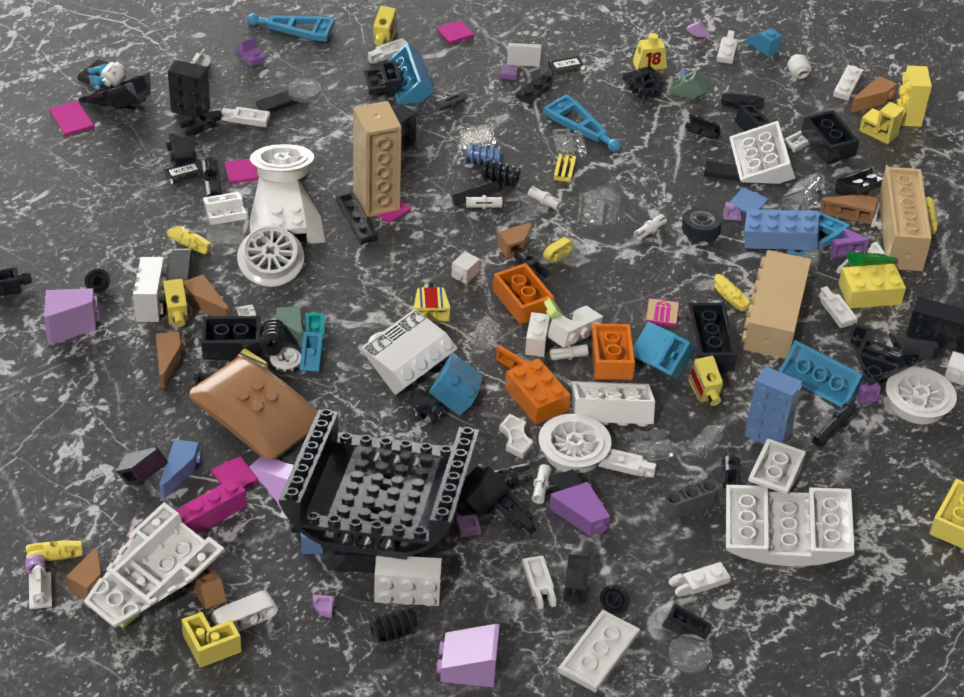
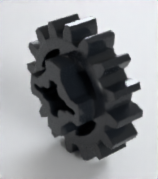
M638 68V72L633 70L632 74L629 75L627 85H629V90H633V94L638 93V97L642 95L646 99L647 96L653 98V95L658 96L662 92L664 82L662 77H658L659 73L654 74L653 70L647 71V68L642 71Z

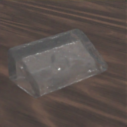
M490 123L459 129L458 139L463 149L468 148L471 142H474V147H477L478 143L481 146L496 143Z
M488 316L483 317L475 329L469 347L490 352L501 326Z
M707 425L690 444L687 451L705 459L724 436L725 426Z

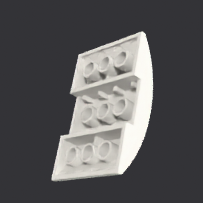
M726 485V550L748 560L782 566L819 565L853 556L854 534L851 489L809 487V493L789 492L784 494L781 492H768V488L764 486Z

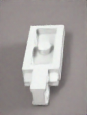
M728 30L727 37H723L721 40L717 62L733 64L737 47V39H734L735 31Z
M401 38L376 46L375 50L368 52V61L374 64L378 63L379 60L390 59L407 42Z
M236 107V109L223 108L222 120L227 122L267 127L270 119L269 111Z
M827 286L820 289L819 297L822 305L840 328L851 326L854 323L857 324L858 319L839 294H833Z
M610 449L607 456L599 462L598 466L636 476L654 478L656 472V464L647 462V460L643 459V456Z

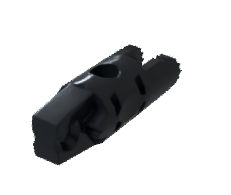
M725 93L722 95L721 103L734 108H739L740 105H754L757 109H763L764 98L750 94Z
M220 110L204 112L180 122L179 125L181 128L192 126L185 131L186 136H189L215 125L217 121L221 120L222 113Z
M520 247L514 249V258L518 265L526 263L539 279V274L544 278L549 276V271L530 253H527Z
M727 447L726 457L722 456V488L725 489L729 482H734V485H741L740 458L736 457L734 447Z
M529 462L494 470L507 486L532 480L530 474H517L529 470Z

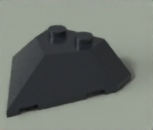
M147 72L123 81L118 87L111 85L78 99L80 102L115 108L131 105V107L137 106L141 102L146 101L147 96L151 95L150 73Z
M854 323L850 330L848 339L868 385H872L923 360H918L916 355L901 356L898 349L869 340L871 328Z

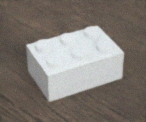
M376 556L374 602L439 606L442 558L407 556V559L404 560Z

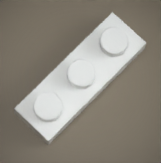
M848 65L834 90L833 96L849 101L863 74V69Z

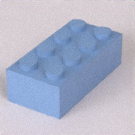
M747 209L744 230L745 248L817 250L819 211Z
M765 366L755 381L745 436L764 445L767 438L786 444L791 435L803 381Z

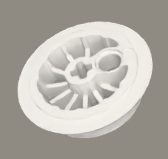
M287 144L263 147L253 152L250 156L251 163L257 167L259 177L272 182H290L303 178L308 173V165L314 159V154L309 149Z
M264 226L254 230L245 237L239 246L237 261L241 272L247 279L261 286L274 287L290 282L299 274L304 264V251L299 240L287 230L278 226ZM259 243H265V245L261 247L257 246V244ZM283 256H291V259L288 260ZM262 259V260L259 262L258 265H255V264L253 263V262H256V261ZM278 260L286 265L281 267ZM265 263L268 264V269H267V270H266V269H262V266H263ZM275 264L277 269L271 270V265Z
M909 367L891 375L886 383V392L892 409L898 416L912 423L931 424L937 422L950 412L956 404L957 394L951 382L941 374L930 369Z
M564 414L550 419L543 425L539 433V444L553 467L563 472L573 469L576 474L593 470L607 456L611 448V437L605 426L594 418L586 415Z

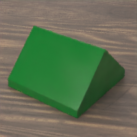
M847 252L846 254L850 267L894 264L896 262V257L881 253Z

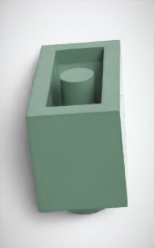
M696 69L674 81L669 89V93L694 99L705 95L710 83Z
M300 306L277 307V315H273V317L284 323L286 329L285 338L298 346H302L303 334Z

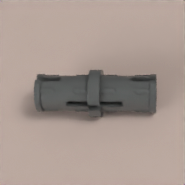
M461 90L454 94H447L446 97L434 101V106L438 111L448 106L453 107L456 103L466 100L467 93L465 90Z

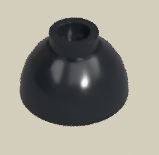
M93 268L86 273L84 284L87 289H93L95 294L102 293L110 285V275L102 268Z
M611 584L601 591L600 602L606 611L612 614H619L624 612L629 605V593L623 586Z

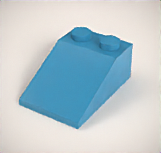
M452 352L429 393L460 416L474 402L479 392L483 375Z

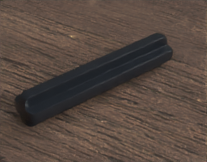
M494 181L452 195V202L454 205L466 202V197H482V195L498 192L500 184Z

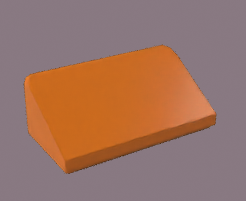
M497 345L496 360L508 368L513 369L528 363L504 347Z

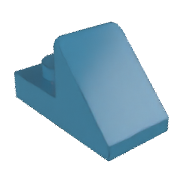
M303 332L300 371L320 373L321 356H323V333Z

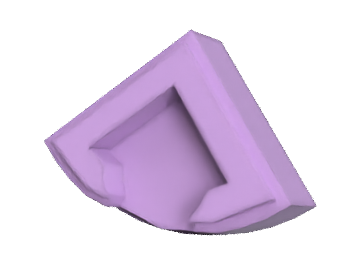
M701 20L686 28L692 35L697 37H706L709 34Z
M726 202L724 220L741 221L740 209L736 205Z
M313 594L315 610L322 616L332 618L335 596Z

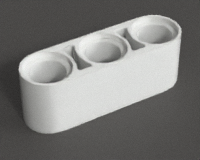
M262 590L218 608L212 613L211 619L215 626L232 620L239 632L272 618L278 612V607L269 593Z

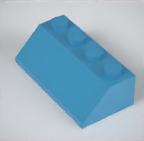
M407 42L388 60L396 61L402 80L401 88L395 94L399 105L423 102L434 92L421 52Z
M796 340L779 370L781 373L803 381L801 387L840 407L846 402L851 403L858 395L860 385H864L866 381L865 375Z

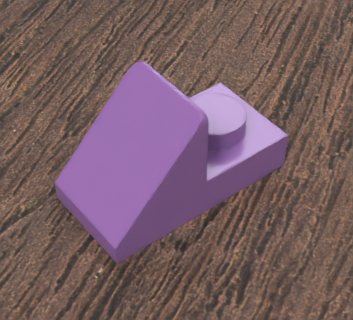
M256 37L245 40L235 47L237 52L250 66L265 62L264 54L257 48Z
M844 229L842 239L832 240L830 255L832 258L846 256L847 252H855L856 250L866 253L869 239Z

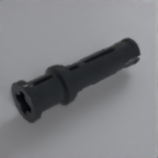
M844 403L842 409L833 414L832 420L812 438L813 444L816 447H822L840 428L846 427L851 418H855L858 415L857 408L852 403Z

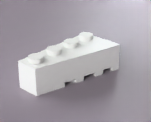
M141 257L139 273H137V282L135 283L136 291L133 292L136 322H159L160 314L164 312V306L161 301H165L163 281H166L164 276L168 275V266L164 265L163 257Z

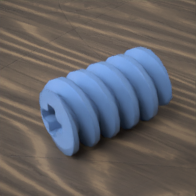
M471 142L467 151L466 163L470 159L472 164L477 160L478 165H481L483 161L485 164L486 159H489V163L492 164L495 160L496 164L499 165L500 162H503L501 146L496 151L494 145L488 149L487 144L481 148L480 143H478L477 147H474V142Z

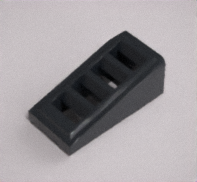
M673 603L662 623V626L669 630L703 642L712 625ZM698 627L702 628L701 632L697 630Z

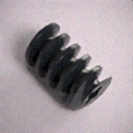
M486 159L482 171L485 181H497L498 184L504 182L505 186L511 185L513 188L517 186L521 174V168L516 171V165L509 169V164L507 163L503 168L502 162L496 166V161L494 160L490 165L489 159Z
M269 319L262 325L260 346L267 355H278L285 346L286 329L284 323L279 319Z
M409 606L407 610L401 608L399 613L394 610L391 612V616L389 613H384L383 617L376 615L374 620L371 617L368 618L371 633L378 643H381V636H384L386 641H389L390 634L395 639H398L399 631L405 637L407 629L413 635L417 626L416 613L412 606Z

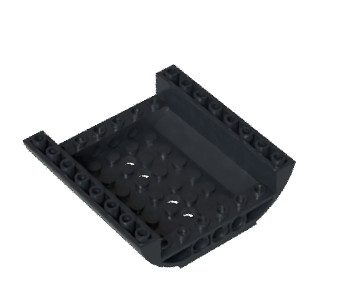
M318 409L280 495L279 504L290 523L307 538L320 544L323 549L406 560L407 556L419 554L437 544L451 526L479 430L470 427H459L453 447L448 445H432L430 443H416L409 440H393L387 437L378 438L369 435H354L348 432H338V412L329 409Z

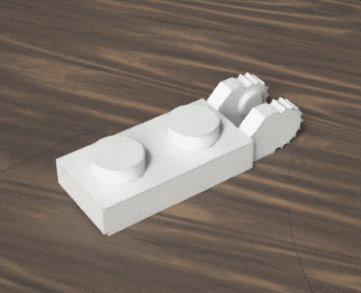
M544 556L522 559V565L532 595L535 597L537 609H543L544 601L541 596L543 594L548 595L550 606L556 607L554 586Z
M719 562L684 574H677L669 579V584L672 587L679 586L675 589V593L680 597L688 594L693 595L730 582L731 577L722 563Z

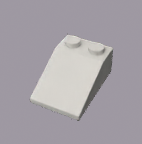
M767 438L748 481L788 494L801 472L806 451Z

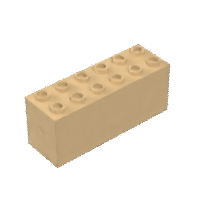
M388 101L353 107V192L366 217L400 210L401 125Z
M886 167L878 197L885 255L896 257L894 264L898 270L923 271L931 243V232L921 169Z
M767 250L766 257L762 256L760 267L763 269L759 268L751 304L748 309V317H746L744 328L747 329V331L744 330L742 342H745L744 350L786 359L792 346L811 259Z

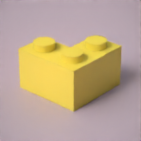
M889 102L880 111L872 108L862 117L859 131L889 144L899 134L905 108Z
M203 612L181 619L183 637L200 668L241 652L240 634L232 620L210 627Z

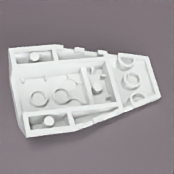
M259 177L249 221L250 233L260 227L278 226L291 234L305 233L307 244L324 243L325 236L321 216L299 179L290 182H272ZM265 243L257 244L258 247L265 245Z
M164 502L132 531L129 536L130 539L125 546L123 545L118 551L119 555L113 563L109 564L106 569L107 572L103 578L97 581L84 600V603L115 628L193 581L225 549L212 538L208 537L204 540L184 525L179 513Z

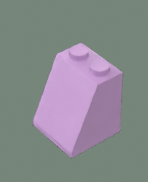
M93 289L46 290L44 321L48 345L96 330V322L100 321L99 310H96L98 308V297L94 296Z
M500 624L445 633V641H440L439 655L443 656L437 662V673H441L440 682L494 687Z

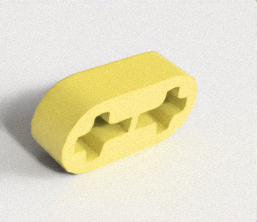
M563 237L549 245L545 249L543 257L550 263H554L568 255L572 251L574 243L567 237Z

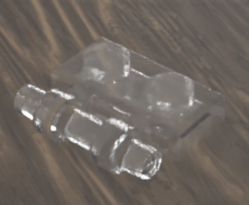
M553 129L552 136L557 156L559 154H563L562 156L574 155V151H577L580 156L586 155L587 148L583 142L584 136L580 130L570 133V129Z
M651 428L649 431H641L639 429L626 433L627 441L635 440V442L629 444L630 453L643 456V459L647 461L673 458L669 439H660V437L667 436L666 429ZM652 438L650 441H643V439Z

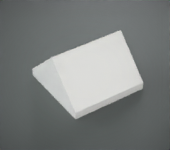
M508 44L507 65L540 67V44Z

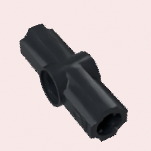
M213 157L206 158L202 162L207 197L222 195L218 162Z

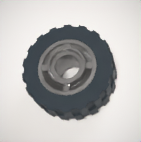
M706 207L688 209L683 215V234L699 242L712 241L720 235L722 217L715 210Z

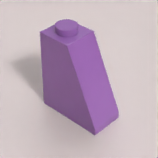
M588 482L551 493L550 509L587 535L602 534L609 530L610 515Z

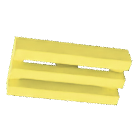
M559 154L554 180L571 182L576 156L569 158V155L562 157L563 154ZM561 162H564L562 174L560 177L558 175L560 171ZM568 163H571L570 170H569V174H568V178H567V177H565L567 165H568Z

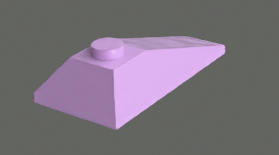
M260 457L249 468L257 476L259 483L268 490L270 497L276 500L281 511H283L279 504V498L294 465L276 459L267 460Z

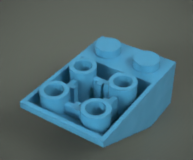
M648 321L633 347L634 357L677 381L696 347L684 338Z

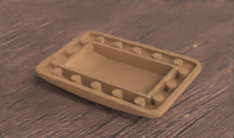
M244 356L236 358L190 390V399L267 460L278 458L304 439L318 412L317 409L285 382L257 362Z

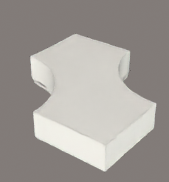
M509 414L500 424L499 431L504 433L508 439L506 451L523 459L532 449L533 441L524 432L527 422Z

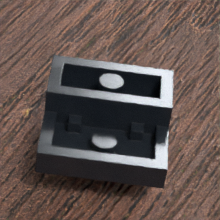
M395 60L379 62V68L363 70L369 95L385 93L386 98H389L400 90L402 80Z
M867 167L838 178L835 183V193L842 196L860 195L881 187L883 178L873 174L872 167Z
M479 464L465 477L459 500L465 503L470 511L481 517L510 489L492 468Z

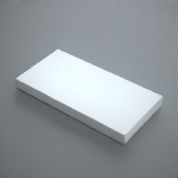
M602 609L558 667V673L596 693L640 634V629Z

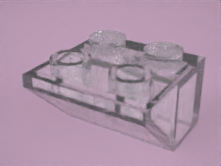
M817 172L801 178L783 196L781 210L808 211L810 206L815 204L819 198L817 193L822 184V181H820L822 173Z
M609 183L580 194L577 222L601 228L617 223L619 220L621 194Z

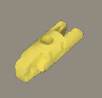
M927 197L925 199L931 235H935L938 223L933 199Z
M180 226L167 230V236L179 244L203 254L210 252L211 243L202 236Z
M716 274L714 277V287L719 294L740 311L749 308L750 301L744 293L724 276Z
M62 540L34 543L26 546L28 553L26 558L31 555H41L45 558V561L65 560L82 556L83 553L81 541Z

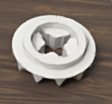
M284 347L278 355L270 356L272 367H276L277 371L283 369L284 372L288 369L293 371L294 367L298 368L301 360L300 353L289 347Z

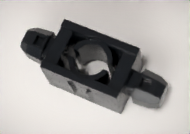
M17 267L1 269L0 297L21 293L20 285L32 283L31 274L21 273L22 275H18Z

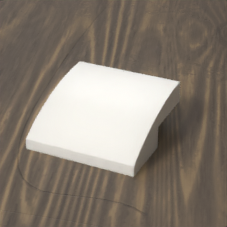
M239 192L203 198L211 225L247 219V212L243 207L242 197Z

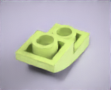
M548 298L544 302L547 307L546 312L552 320L564 316L552 299Z

